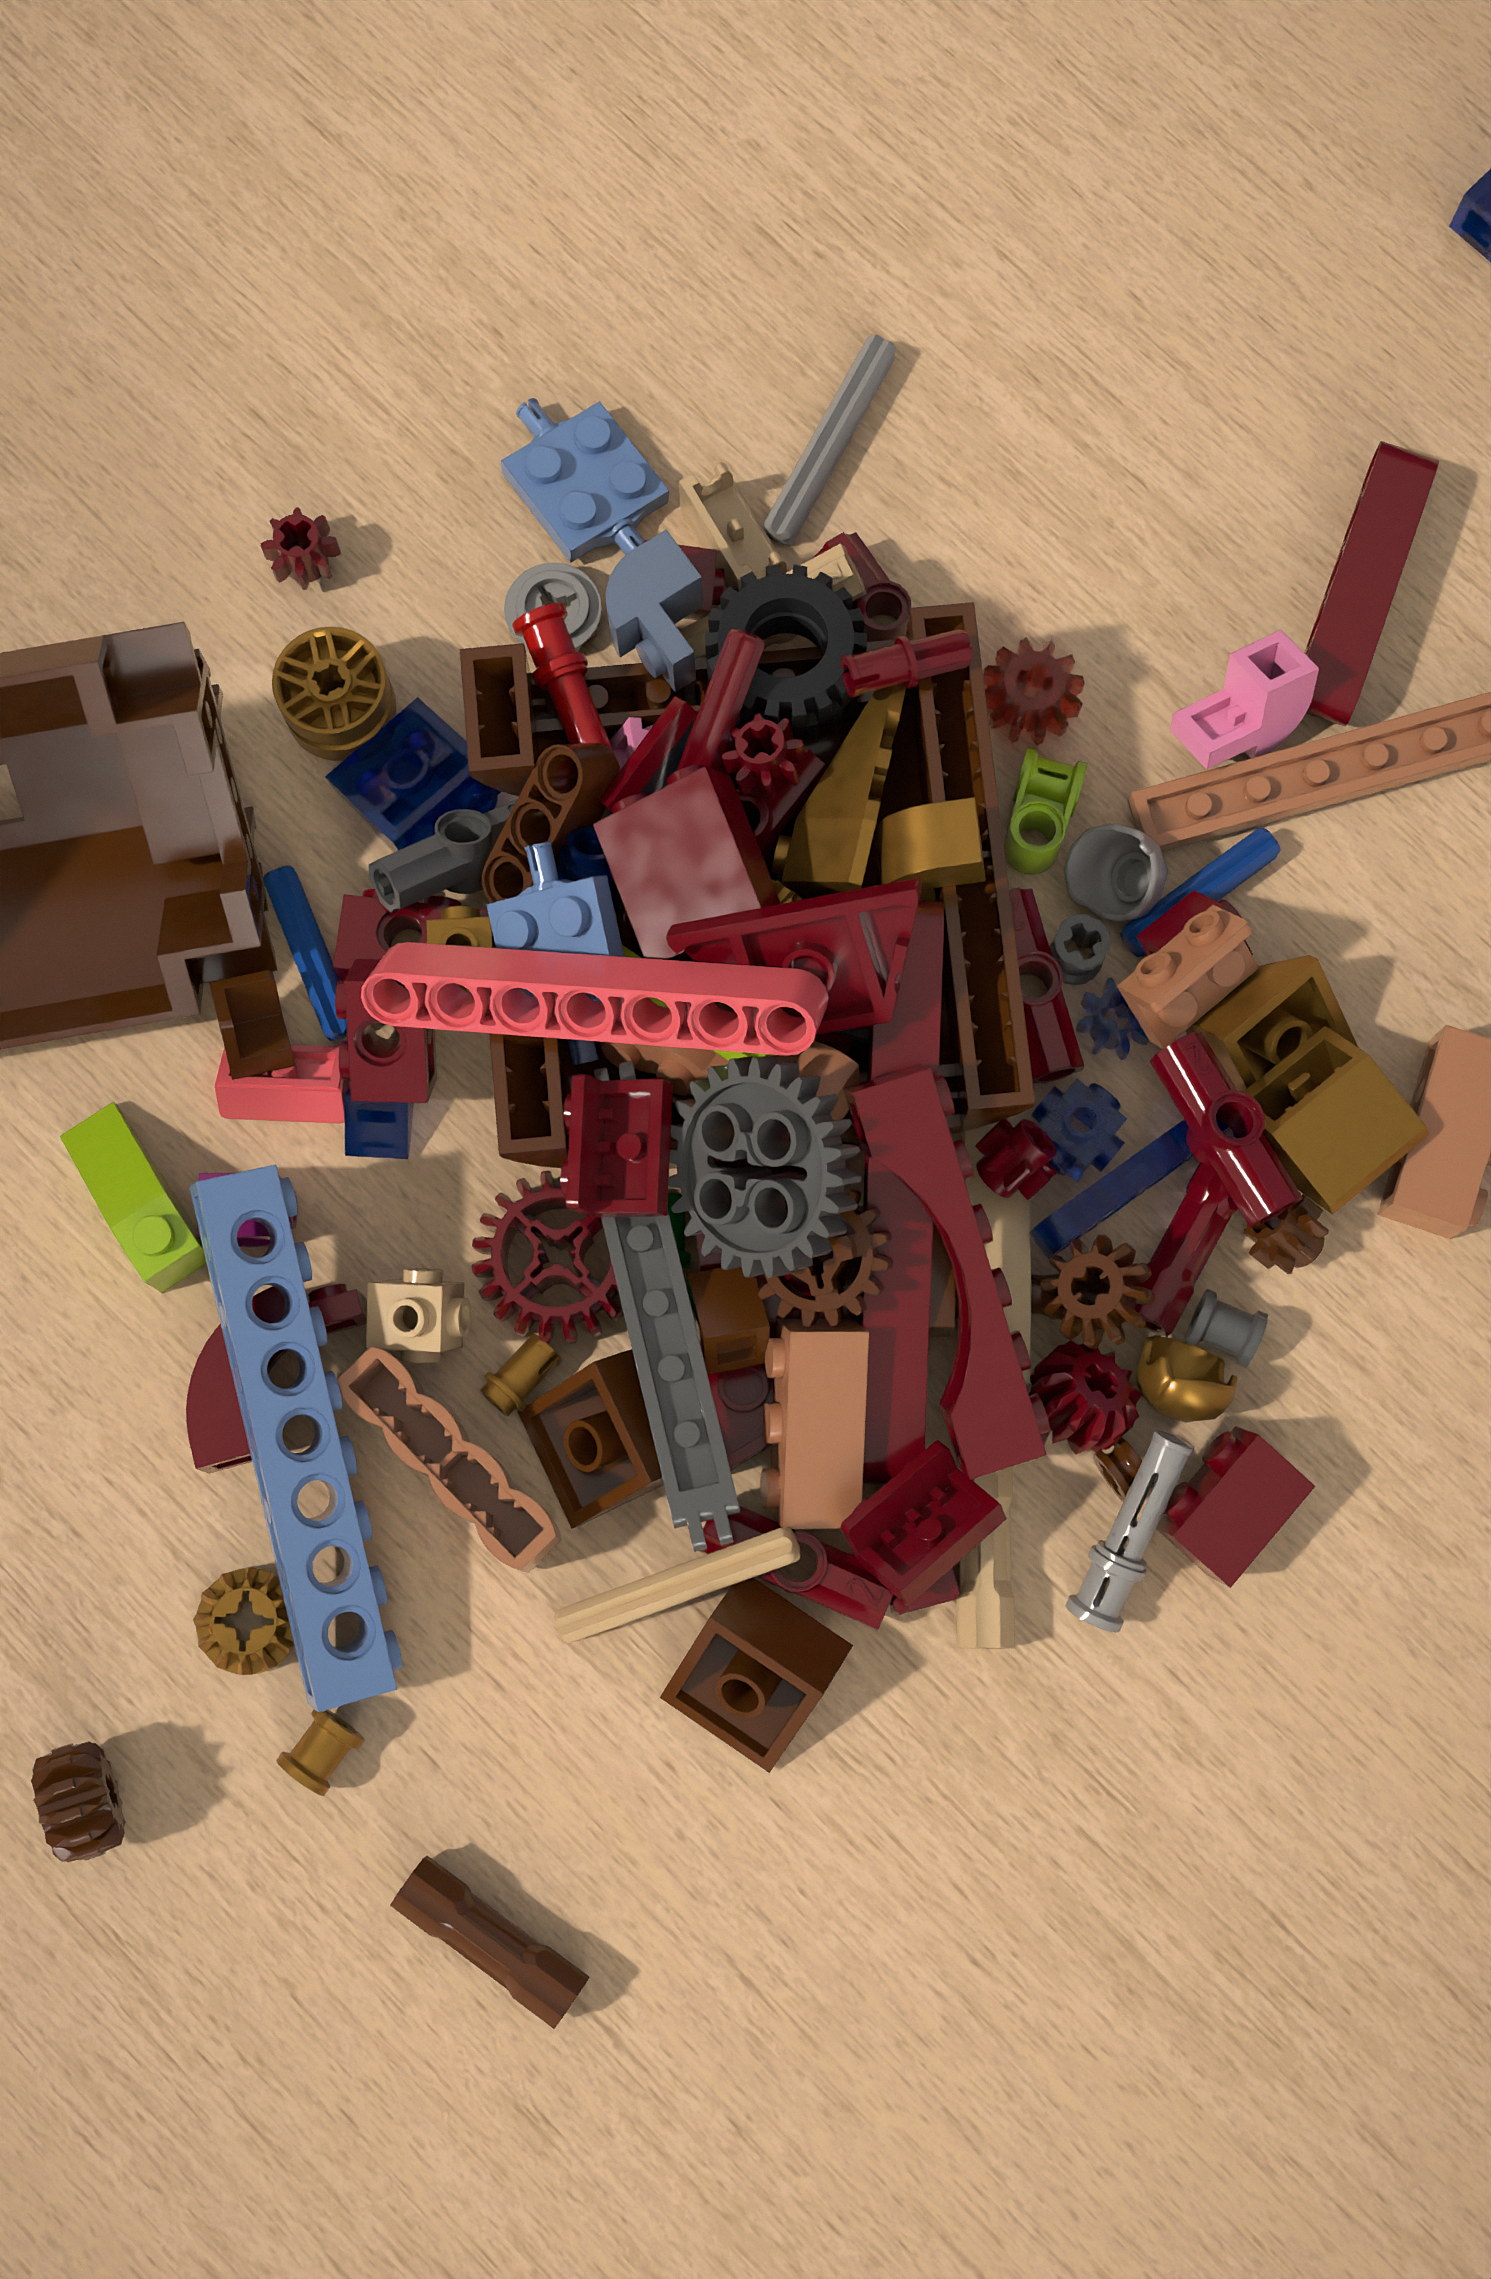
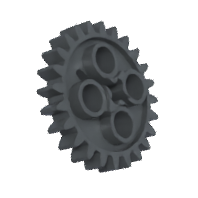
M751 1056L729 1059V1064L707 1068L708 1079L694 1080L689 1084L694 1099L680 1100L675 1104L678 1112L685 1119L684 1123L671 1125V1136L678 1141V1149L670 1150V1162L677 1165V1174L669 1177L668 1187L680 1188L682 1197L672 1206L673 1213L689 1211L692 1217L686 1226L684 1234L688 1237L703 1233L705 1239L702 1244L701 1254L709 1256L722 1253L721 1268L729 1270L742 1267L744 1277L749 1278L766 1274L767 1278L812 1266L813 1257L826 1255L832 1251L828 1238L843 1235L847 1231L846 1226L837 1213L857 1208V1203L844 1193L845 1185L860 1182L861 1175L846 1169L845 1159L855 1156L860 1150L859 1146L842 1144L840 1135L851 1126V1120L832 1119L830 1113L836 1106L839 1098L836 1094L816 1097L820 1077L817 1074L799 1077V1063L795 1061L777 1063L776 1056L755 1058ZM788 1131L790 1133L791 1144L788 1139ZM714 1158L729 1162L747 1159L748 1163L756 1166H798L806 1169L807 1176L790 1171L772 1175L770 1169L763 1167H722L715 1164ZM785 1199L787 1201L788 1210L786 1208Z

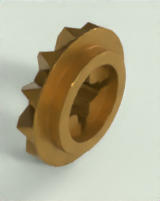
M258 1568L238 1569L222 1574L218 1580L202 1592L201 1601L193 1622L196 1626L198 1647L217 1668L239 1675L259 1674L277 1666L292 1651L295 1645L279 1576ZM247 1592H249V1602H252L253 1613L263 1615V1618H273L274 1625H263L262 1628L252 1629L250 1640L246 1641V1651H244V1640H241L240 1629L230 1627L229 1624H221V1618L241 1613L243 1602H247Z

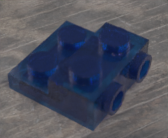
M418 697L384 725L374 737L362 744L325 776L333 789L368 822L376 835L393 852L435 835L436 821L440 816L449 811L470 809L483 814L495 809L498 795L502 792L484 785L470 776L467 741Z

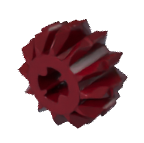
M1070 1340L1064 1345L1057 1346L1035 1366L1034 1372L1030 1376L1032 1386L1029 1396L1037 1393L1044 1405L1050 1429L1052 1430V1444L1067 1440L1075 1455L1085 1450H1092L1098 1454L1103 1449L1107 1450L1112 1447L1124 1434L1133 1428L1134 1422L1140 1417L1136 1404L1142 1394L1128 1384L1133 1371L1121 1369L1115 1363V1351L1101 1354L1099 1348H1089L1085 1344L1078 1345Z

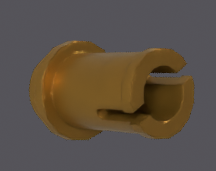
M533 1332L530 1333L527 1337L528 1339L495 1374L491 1372L486 1373L484 1378L487 1383L480 1389L482 1395L507 1417L515 1409L522 1412L526 1408L523 1400L556 1365L562 1362V1358L556 1354L557 1352L546 1342L540 1341L539 1336Z

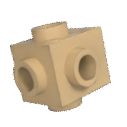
M418 1268L403 1269V1279L369 1282L366 1348L372 1346L379 1349L401 1350V1361L434 1363L440 1362V1352L463 1347V1337H466L469 1332L472 1317L470 1301L468 1298H464L465 1282L442 1281L443 1270Z

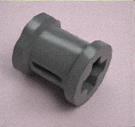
M1087 914L1072 915L1060 924L1059 931L1050 944L1052 957L1057 960L1062 969L1063 983L1074 986L1082 985L1096 977L1111 946L1110 932L1102 921L1093 919ZM1070 941H1075L1079 949L1089 947L1091 951L1088 958L1083 959L1079 951L1068 953L1067 948Z
M1207 1289L1193 1314L1186 1333L1185 1343L1192 1346L1199 1342L1235 1356L1236 1364L1246 1368L1252 1361L1262 1340L1268 1322V1314L1258 1310L1252 1315L1217 1300V1293Z

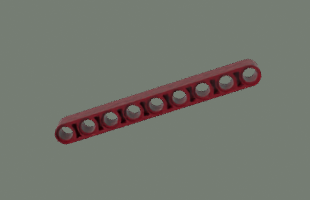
M919 900L891 1022L869 1026L867 1080L918 1064L930 1067L933 1077L939 1076L944 907L942 901ZM865 1154L863 1212L874 1208L880 1210V1216L871 1226L875 1233H891L892 1240L878 1246V1255L893 1260V1266L888 1270L875 1271L873 1277L878 1279L885 1287L881 1294L875 1296L864 1291L861 1294L865 1300L867 1310L859 1314V1324L869 1331L863 1483L886 1484L902 1470L910 1459L920 1455L925 1450L933 1221L918 1198L889 1169Z

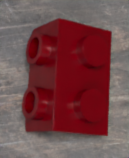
M588 1074L573 1075L572 1091L567 1095L564 1103V1121L569 1131L568 1159L564 1161L560 1174L561 1189L566 1198L568 1209L591 1217L667 1216L672 1083L665 1079L601 1081Z
M937 1440L920 1455L910 1459L902 1470L875 1494L859 1503L852 1514L843 1520L840 1527L858 1562L908 1607L999 1527L1007 1517L1001 1504L960 1471L949 1448Z

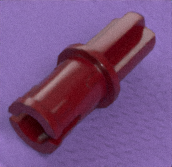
M961 629L909 641L906 636H899L895 639L894 645L855 655L848 654L842 656L841 668L843 670L849 669L850 672L841 674L846 691L852 698L858 697L863 693L899 684H904L906 688L911 689L918 685V679L968 667L973 658V648L967 632Z

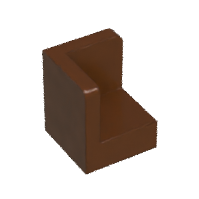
M265 970L209 983L232 1080L295 1066L290 1040L282 1015L276 981L272 971Z
M720 1267L687 1274V1292L707 1374L765 1363V1353L770 1339V1325L763 1300L758 1296L760 1290L756 1276L744 1277L742 1267L724 1270Z

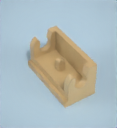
M719 462L716 464L714 469L715 477L704 485L699 483L694 473L679 480L680 511L701 546L717 550L716 568L724 569V584L727 588L730 586L739 592L741 590L740 577L753 571L757 579L766 577V566L780 564V574H785L789 571L786 562L781 554L776 551L733 480V475L725 463Z

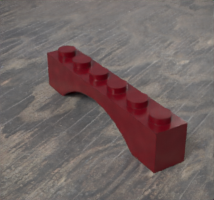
M918 1064L843 1088L862 1152L889 1169L918 1198L938 1228L952 1262L959 1298V1337L952 1372L939 1405L958 1466L972 1480L1047 1455L1041 1434L1050 1432L1048 1417L1039 1395L1036 1393L1029 1396L1022 1371L1031 1369L1030 1357L1021 1333L1018 1330L1010 1333L1003 1308L1012 1305L1010 1290L1001 1268L991 1269L984 1244L993 1242V1235L983 1206L980 1203L973 1206L971 1204L965 1180L974 1178L973 1167L964 1142L961 1139L953 1141L945 1116L954 1114V1104L943 1075L933 1077L930 1067Z

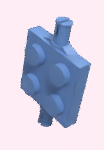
M529 399L528 406L525 402L522 403L517 409L516 415L525 424L534 438L529 444L501 460V473L568 561L571 563L594 548L616 543L625 555L638 547L644 539L636 528L644 517L668 503L669 489L602 403L599 401L571 419L558 422L557 424L553 423L539 405L537 399Z
M552 842L524 847L527 852L534 885L525 889L517 897L486 904L496 948L624 957L607 875L578 881L559 880ZM521 988L525 994L536 998L533 993ZM585 993L586 996L592 999L593 1001L602 1003L600 999L594 996L593 994ZM567 1039L572 1065L599 1060L594 1041Z

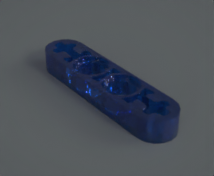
M1185 1119L1054 1211L1029 1232L1031 1238L1048 1260L1050 1256L1057 1255L1069 1247L1072 1239H1080L1194 1157L1187 1144V1130L1189 1126ZM1217 1121L1218 1127L1224 1134L1230 1130L1227 1124Z

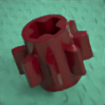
M295 507L292 515H288L280 521L274 518L270 520L273 528V540H266L260 544L266 560L274 561L271 569L279 583L290 576L300 583L303 590H307L309 582H313L321 576L327 579L332 577L328 566V557L341 555V549L337 539L328 536L330 527L324 515L318 516L313 521L303 515L299 507Z
M758 713L755 714L753 721L745 724L741 729H730L729 732L736 750L722 754V759L727 773L737 774L736 782L741 794L745 795L754 789L760 793H766L768 799L773 800L776 792L782 790L788 784L798 786L800 781L793 763L806 760L807 755L803 741L798 739L792 740L793 732L787 718L776 724L770 720L763 719L761 714Z
M1007 1119L1001 1120L975 1145L984 1155L976 1163L979 1176L993 1192L1003 1198H1011L1019 1190L1027 1200H1030L1057 1173V1170L1048 1163L1057 1154L1053 1141L1042 1128L1030 1120L1022 1119L1014 1127Z

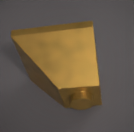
M1311 955L1258 966L1259 969L1185 1031L1187 1035L1192 1032L1203 1033L1237 1091L1243 1092L1324 1026L1358 1047L1319 960Z

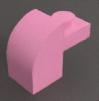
M1282 630L1276 631L1230 653L1224 689L1173 713L1170 731L1206 770L1242 752H1245L1250 758L1268 754L1293 732L1306 714L1313 698L1319 668Z

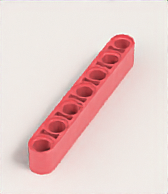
M413 942L397 943L389 948L365 981L361 991V999L368 1013L379 1022L391 1026L784 1056L797 1055L807 1050L813 1043L827 1009L829 999L827 989L820 978L809 971L794 968ZM395 980H397V981L401 982L402 984H404L406 988H404L403 986L399 985ZM458 984L467 988L471 993L461 989ZM521 988L530 991L536 998L528 996ZM585 993L593 994L594 996L599 998L602 1003L593 1001L592 999L588 998ZM649 997L663 1001L668 1007L658 1006ZM715 1002L725 1003L733 1008L735 1012L724 1011ZM781 1007L793 1008L800 1012L803 1017L791 1016L783 1011Z

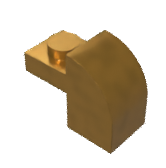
M975 797L915 806L891 814L876 824L874 838L880 885L920 877L923 886L920 900L937 901L936 888L986 881Z

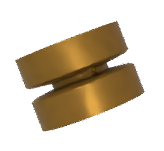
M320 627L297 636L280 653L272 675L274 698L292 735L305 750L322 759L348 761L367 755L386 739L396 718V697L382 658L369 640L359 633L346 628Z

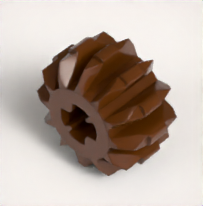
M1099 1234L1094 1240L1090 1252L1079 1238L1072 1239L1070 1250L1074 1257L1067 1262L1059 1255L1050 1256L1049 1262L1060 1272L1059 1278L1043 1279L1040 1282L1041 1290L1052 1296H1057L1047 1303L1043 1311L1051 1320L1062 1319L1059 1333L1068 1340H1072L1082 1332L1083 1343L1089 1348L1097 1349L1102 1342L1105 1330L1109 1339L1116 1345H1120L1125 1342V1333L1121 1324L1127 1320L1131 1325L1142 1329L1146 1324L1143 1316L1134 1309L1136 1305H1149L1155 1302V1294L1151 1290L1139 1286L1149 1279L1152 1271L1146 1263L1132 1264L1135 1259L1136 1250L1128 1243H1123L1113 1250L1111 1239L1106 1235ZM1101 1279L1110 1286L1109 1293L1098 1294L1094 1304L1085 1294L1087 1289L1098 1288Z
M90 1741L76 1745L71 1743L52 1749V1753L37 1758L32 1770L33 1776L31 1779L35 1794L33 1801L37 1807L39 1824L43 1827L46 1843L51 1846L53 1855L61 1862L86 1861L104 1855L107 1850L121 1845L125 1834L124 1825L126 1823L121 1806L123 1802L119 1796L117 1781L114 1779L111 1763L106 1759L104 1750L96 1743H91Z

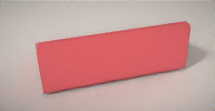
M291 1044L295 1066L234 1080L231 1077L224 1048L214 1086L219 1114L226 1119L344 1123L348 1105L349 1079H342L340 1077V1046Z

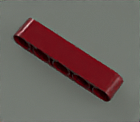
M1380 441L1364 479L1304 652L1319 668L1313 698L1306 712L1307 714L1344 727L1348 724L1360 697L1439 465L1438 459Z

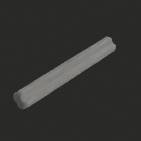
M871 335L865 340L765 520L764 531L770 539L776 540L783 545H790L794 542L895 359L896 347L891 341L885 340L878 335Z

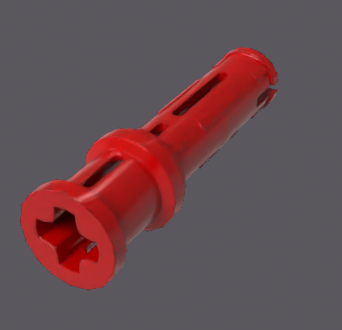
M552 603L521 615L512 623V628L516 636L523 637L536 668L532 673L534 682L540 686L541 690L549 691L569 743H602L613 751L583 677L587 673L586 666L588 661L584 653L576 651L564 619L568 616L565 605L563 603Z

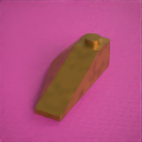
M904 684L875 690L798 814L792 837L779 835L771 873L783 875L781 884L789 890L796 892L802 899L861 889L881 802L879 800L881 799L892 754L891 747L906 691Z

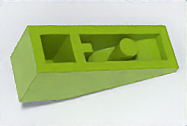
M114 1101L60 1135L63 1144L107 1225L146 1284L163 1293L207 1264L202 1241L196 1237L197 1228Z

